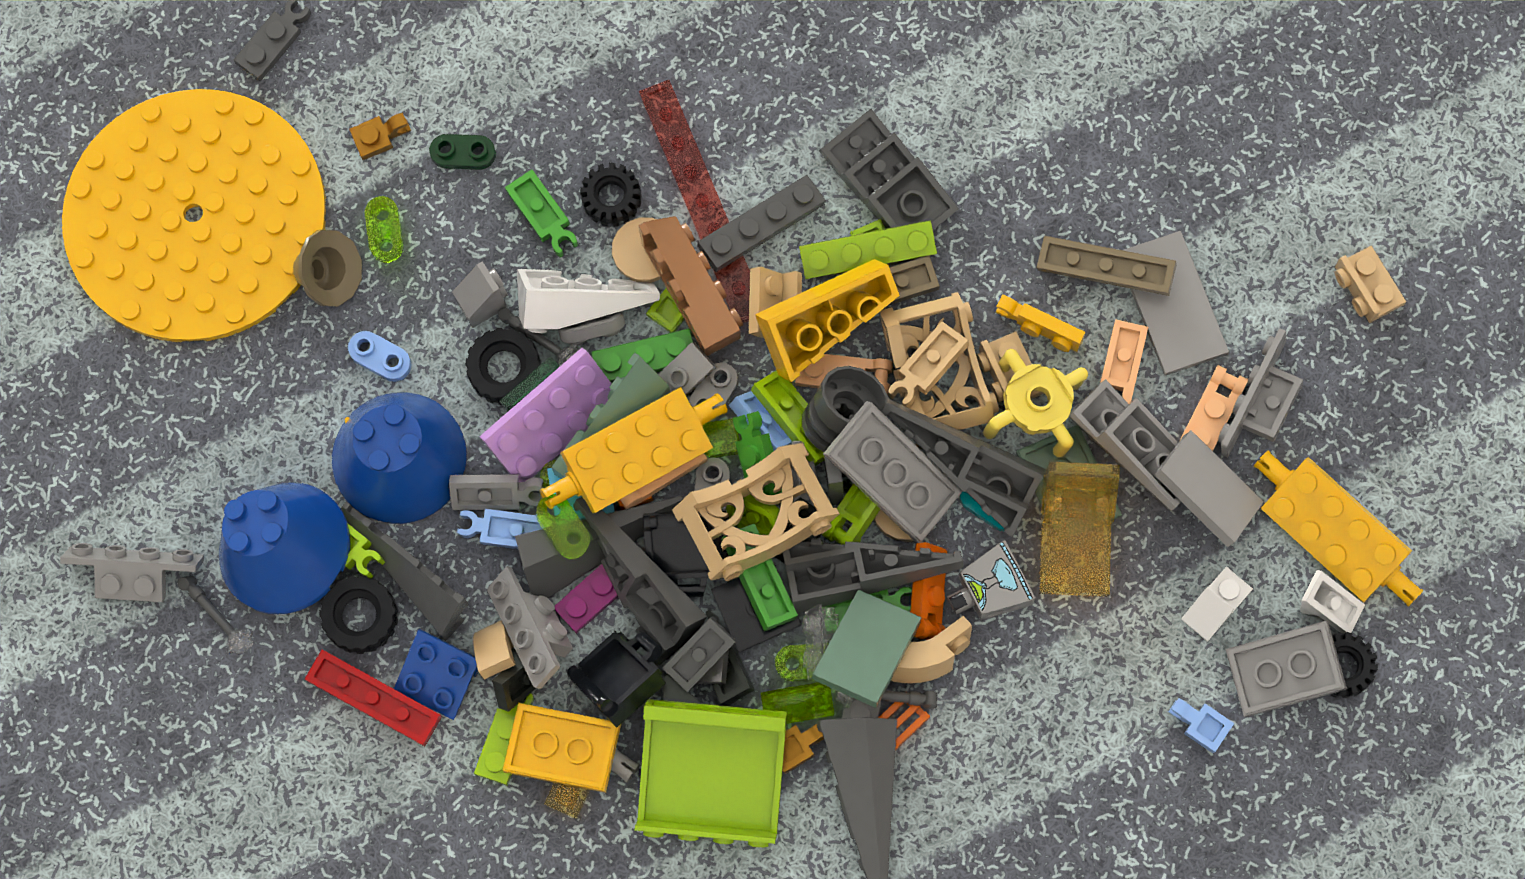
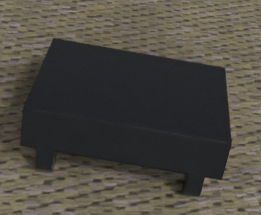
M673 512L644 513L645 554L689 598L703 597L708 580L707 574L710 571L684 521H677ZM700 516L708 532L714 529ZM721 535L712 541L721 558L725 559L729 555L726 549L722 551L721 539L724 535ZM700 578V584L678 585V579Z
M614 631L578 663V666L573 665L567 671V675L573 684L616 728L666 684L660 676L662 672L654 664L655 660L660 657L662 648L645 632L638 633L633 639L629 640L621 631L619 633ZM640 647L647 652L643 657L637 652Z

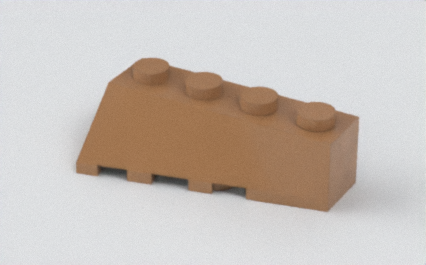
M676 216L639 224L642 246L699 347L706 356L741 338L740 327L743 326L742 320L735 308L729 310L723 299L727 297L726 292L718 279L712 281L707 270L711 269L704 253L702 251L696 253L691 242L695 241L688 225L686 223L680 225Z

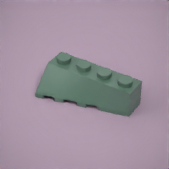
M634 352L628 361L633 367L625 378L616 377L609 387L611 389L607 396L609 400L605 405L601 403L595 406L586 422L588 429L585 432L581 429L578 430L565 449L670 393L669 385ZM561 454L552 466L554 475L560 479L566 477L565 473L568 472Z

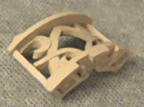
M955 292L951 293L949 297L898 310H893L892 307L881 310L879 313L887 351L891 353L895 369L899 368L893 370L896 382L903 381V378L899 376V370L910 358L907 351L910 348L917 350L919 348L918 342L923 343L932 333L929 326L930 316L952 311L955 321L953 329L968 339L969 346L955 361L959 365L955 380L945 395L939 387L933 386L930 392L938 399L936 403L932 396L929 401H922L920 399L921 391L918 390L915 393V401L910 409L957 430L988 424L991 418L994 417V413L999 412L994 392L989 393L975 353L968 322L973 321L969 302L963 303L959 293ZM924 318L923 328L900 325V323ZM969 373L971 375L974 388L964 387L968 379ZM899 392V395L904 399L907 393ZM968 397L974 398L979 407L968 409L969 406L966 405L965 399ZM955 401L957 406L968 410L956 413L951 405ZM944 411H946V413L948 414L945 416L937 417Z
M803 443L778 447L762 461L745 470L748 475L747 478L740 479L733 485H731L728 479L716 485L692 491L672 509L677 521H684L710 571L707 575L711 581L724 578L725 581L733 580L740 576L744 570L779 555L811 535H820L831 528L830 522L840 513L837 508L832 507L806 459L809 453ZM792 468H794L802 483L794 487ZM769 483H773L775 485L773 492L777 493L782 489V493L766 495L763 493V489ZM807 492L817 511L807 518L799 517V512L801 509L808 508V504L804 501H796L794 503L793 501L795 497ZM751 494L757 501L763 504L775 505L781 503L777 520L769 535L752 534L735 528L744 514V497ZM727 505H732L736 508V511L734 515L725 522L724 519L728 518L729 514L724 513L722 511V508ZM700 516L714 529L708 532ZM788 523H790L793 526V528L785 532ZM721 535L726 536L721 543L722 551L727 547H732L736 550L735 555L722 559L712 540ZM745 545L752 546V547H756V548H753V549H751V550L746 551V546H745Z

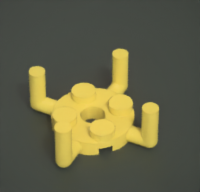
M1007 350L998 363L1002 372H1008L1012 369L1015 373L1003 393L1006 410L991 418L983 430V435L987 439H993L1001 428L1012 422L1025 433L1031 435L1052 431L1058 440L1057 444L1053 447V454L1056 457H1063L1074 443L1073 438L1063 423L1069 417L1074 400L1073 390L1079 389L1088 377V371L1080 367L1064 375L1055 368L1051 369L1041 366V364L1026 366L1016 350ZM1031 392H1043L1048 399L1047 405L1039 407L1033 404L1030 398Z

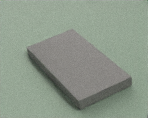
M1178 231L1124 249L1123 251L1176 260L1177 263L1170 296L1130 289L1143 323L1148 327L1147 333L1164 376L1228 355L1229 350L1182 232Z
M868 401L864 403L823 453L916 543H921L963 492L873 403Z

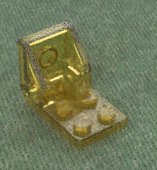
M1049 462L1042 484L1039 594L1104 597L1110 595L1111 526L1115 518L1120 465Z

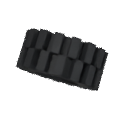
M609 163L608 168H604V165L600 164L598 165L599 170L596 172L592 168L588 172L589 178L584 177L582 181L583 187L580 189L581 200L587 215H590L594 222L600 221L602 226L607 227L608 223H612L613 227L619 226L618 222L623 221L624 224L629 222V217L631 215L635 217L637 214V208L641 206L642 197L640 185L631 170L627 171L626 166L622 164L617 168L615 163ZM614 184L622 188L624 197L619 204L606 206L600 202L598 198L599 192L606 185Z
M1346 632L1344 635L1336 633L1332 637L1337 654L1347 653L1351 655L1357 663V671L1353 677L1344 678L1347 690L1332 693L1330 696L1349 698L1354 695L1355 697L1364 691L1376 677L1374 675L1378 670V664H1375L1377 655L1376 652H1371L1372 646L1369 642L1365 644L1362 641L1363 637L1359 635L1353 637L1352 633Z

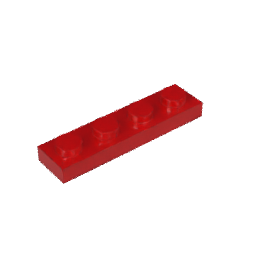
M323 649L304 678L310 684L424 747L442 718L435 711Z

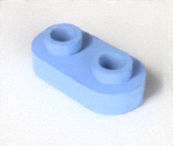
M361 331L356 333L349 341L348 351L353 361L382 378L395 382L404 379L410 373L412 364L407 352L370 331ZM370 343V348L367 351L362 352L359 350L361 344ZM392 358L399 359V363L395 367L388 366V361Z

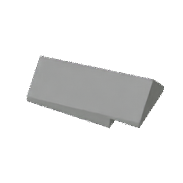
M1105 379L1071 410L1069 418L1166 509L1174 510L1181 501L1154 474L1178 442L1137 398L1128 404Z

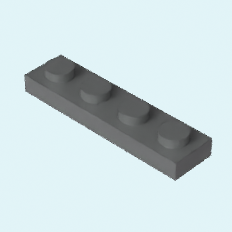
M805 175L698 241L697 247L704 253L714 271L718 272L825 205L826 200L808 175Z

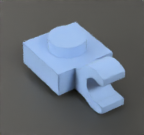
M1180 698L1175 700L1168 711L1182 722L1189 724L1184 734L1211 753L1216 752L1234 725L1232 721L1207 704H1203L1200 710L1197 711Z

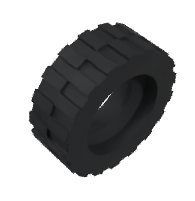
M496 328V330H489L480 338L478 337L474 341V345L469 348V355L465 363L467 367L466 373L473 389L476 390L481 398L484 397L488 402H496L499 405L515 404L537 387V382L541 378L540 370L542 363L531 339L528 340L524 333L516 332L512 328ZM501 351L511 352L520 360L519 374L509 382L495 381L488 373L487 367L490 358Z
M360 575V577L348 576L347 579H341L336 582L335 586L330 587L331 590L322 599V608L319 610V617L322 619V629L337 647L344 649L346 652L364 654L367 651H376V648L381 645L383 647L387 643L388 638L392 637L395 632V625L398 624V607L395 604V599L389 590L374 578L369 579L363 575ZM358 598L369 600L376 609L374 623L364 631L350 630L343 621L345 606L350 601Z

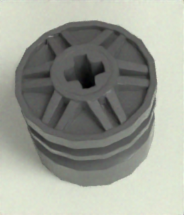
M843 366L836 367L828 372L802 414V427L806 437L817 449L822 452L826 451L866 401L873 403L882 412L889 399L884 386L874 375L861 368Z

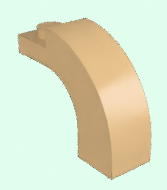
M962 616L933 638L920 642H910L891 681L910 684L922 683L937 679L952 671L955 655L962 653L970 644L971 623Z

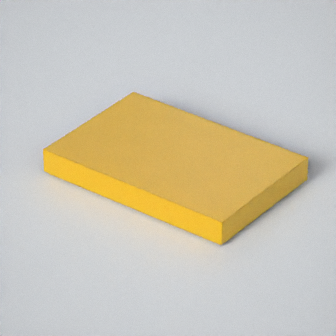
M518 703L503 772L606 793L621 724L616 728L609 720Z

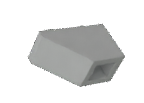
M483 261L478 263L452 291L456 302L472 328L498 314L500 309L507 308L503 298L508 296L503 287L504 284L494 268L488 271Z

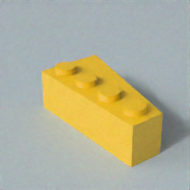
M874 259L755 314L778 375L792 382L800 376L802 370L811 363L815 364L824 357L826 351L836 343L843 342L851 335V331L861 323L869 321L900 295L889 265Z

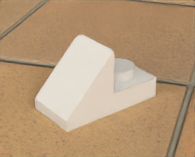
M1225 567L1211 585L1201 593L1181 620L1208 642L1250 594L1253 588L1228 567Z
M1317 570L1302 598L1300 612L1319 616L1324 621H1328L1337 631L1345 634L1346 632L1352 633L1365 604L1324 572Z

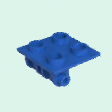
M418 629L394 689L454 720L472 677H476L479 673L475 656Z

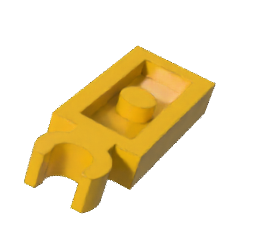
M1002 294L996 306L997 314L1017 321V324L1021 325L1020 329L1032 337L1038 338L1039 335H1042L1052 340L1051 344L1061 351L1069 352L1071 349L1078 352L1083 342L1085 331L1026 303L1021 305L1014 299Z

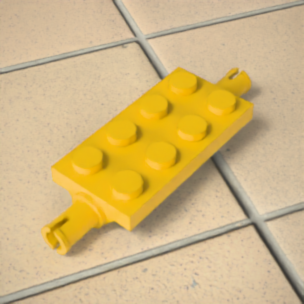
M680 387L561 451L560 454L566 463L568 472L565 473L566 477L546 488L540 489L542 499L556 493L555 496L544 501L549 509H553L554 506L574 495L582 496L593 514L707 452L713 446L703 429V425L728 412L726 404L712 409L713 406L724 401L723 398L716 393L711 398L692 407Z
M1268 450L1254 464L1255 468L1276 485V492L1261 509L1362 602H1365L1380 585L1382 587L1386 585L1408 607L1423 592L1422 589L1400 571L1402 568L1400 564L1412 550L1313 460L1307 457L1296 470L1292 469L1290 471Z

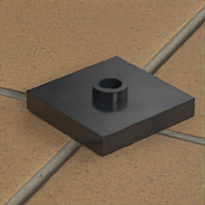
M739 577L711 589L728 631L736 640L734 644L738 653L802 625L797 616L795 620L764 632Z

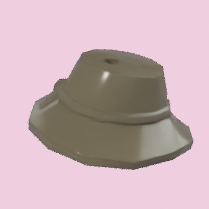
M318 230L305 239L300 254L293 264V274L297 283L304 287L307 296L320 306L338 307L353 297L362 281V259L355 243L340 231Z

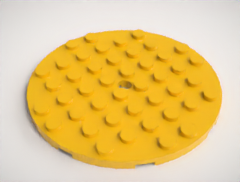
M210 89L176 91L151 98L128 109L104 127L85 149L72 172L63 203L62 234L65 251L70 266L84 291L113 320L137 333L159 340L172 342L211 341L234 335L260 323L276 312V309L292 293L294 294L301 285L297 283L293 274V264L300 254L305 239L318 230H325L326 195L318 165L308 146L299 133L275 111L255 100L231 92ZM193 207H200L203 210L200 220L196 222L187 221L186 212Z

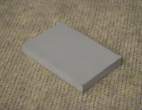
M1191 430L1182 437L1154 474L1227 547L1236 542L1264 502Z
M1328 621L1225 649L1244 717L1347 690Z

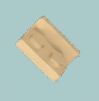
M1372 246L1350 257L1345 255L1339 258L1335 266L1336 271L1334 272L1336 280L1343 289L1348 288L1354 297L1352 299L1353 307L1360 317L1365 316L1368 322L1371 323L1405 305L1406 300Z
M764 267L750 269L749 334L764 338L755 314L802 293L801 272L793 271L782 274Z
M1017 331L988 343L987 339L980 342V353L976 354L982 371L984 373L989 371L994 380V383L990 384L998 403L1004 401L1003 393L1008 382L1015 374L1012 369L1008 372H1002L998 364L1005 352L1009 349H1014L1026 366L1032 365ZM1033 391L1030 394V398H1035L1044 393Z

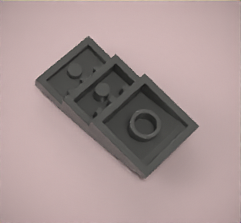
M869 109L819 150L846 185L878 220L881 219L886 229L931 220L932 229L934 230L959 209L919 157L914 158L895 132L891 134L872 109Z

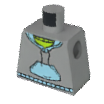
M1005 540L964 568L959 574V580L963 589L947 596L948 602L956 615L974 607L980 620L1029 607L1035 601V596Z

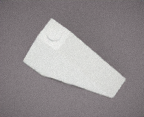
M517 269L519 319L523 328L533 333H545L548 329L564 328L659 301L660 293L654 283L614 278L608 280V285H605L600 280L592 278V275L581 274L580 278L574 281L561 277L562 271Z

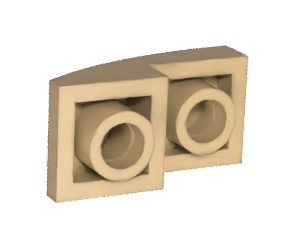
M501 620L474 633L473 646L478 672L484 680L516 665L511 650L514 646Z

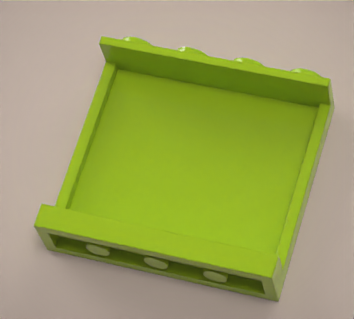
M648 699L644 705L643 715L645 728L638 818L635 824V831H643L644 836L653 838L663 837L664 833L677 834L678 839L685 841L699 840V837L713 838V842L718 844H732L734 840L748 841L749 846L759 848L768 847L769 843L775 844L778 831L787 712Z

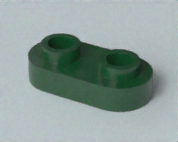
M442 134L433 139L429 147L432 161L438 167L446 169L482 170L491 166L496 158L493 142L482 135ZM443 146L451 147L448 153L440 152ZM476 147L484 148L481 154H473V150Z

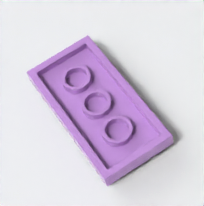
M581 348L479 437L509 474H518L519 482H525L534 477L558 456L578 430L581 429L585 432L588 429L586 422L589 414L596 405L601 403L605 405L609 400L607 396L611 390L609 387L612 383L590 354Z

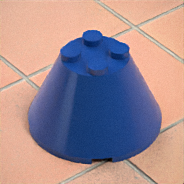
M397 392L375 397L359 406L348 416L350 419L347 423H343L334 442L332 469L338 489L353 508L368 518L389 524H405L422 520L446 505L451 499L449 488L450 475H463L467 461V450L463 433L449 411L428 397L414 393Z
M290 482L247 492L226 504L219 546V565L225 584L238 600L262 613L288 614L313 605L331 590L329 586L336 579L339 572L344 571L350 551V534L348 522L343 511L328 494L308 484Z

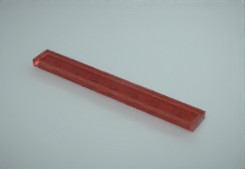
M666 80L640 90L639 95L701 240L729 223V220L670 80ZM744 256L718 272H715L713 268L712 270L726 292L727 297L725 301L729 310L735 308L742 323L749 321L750 270Z

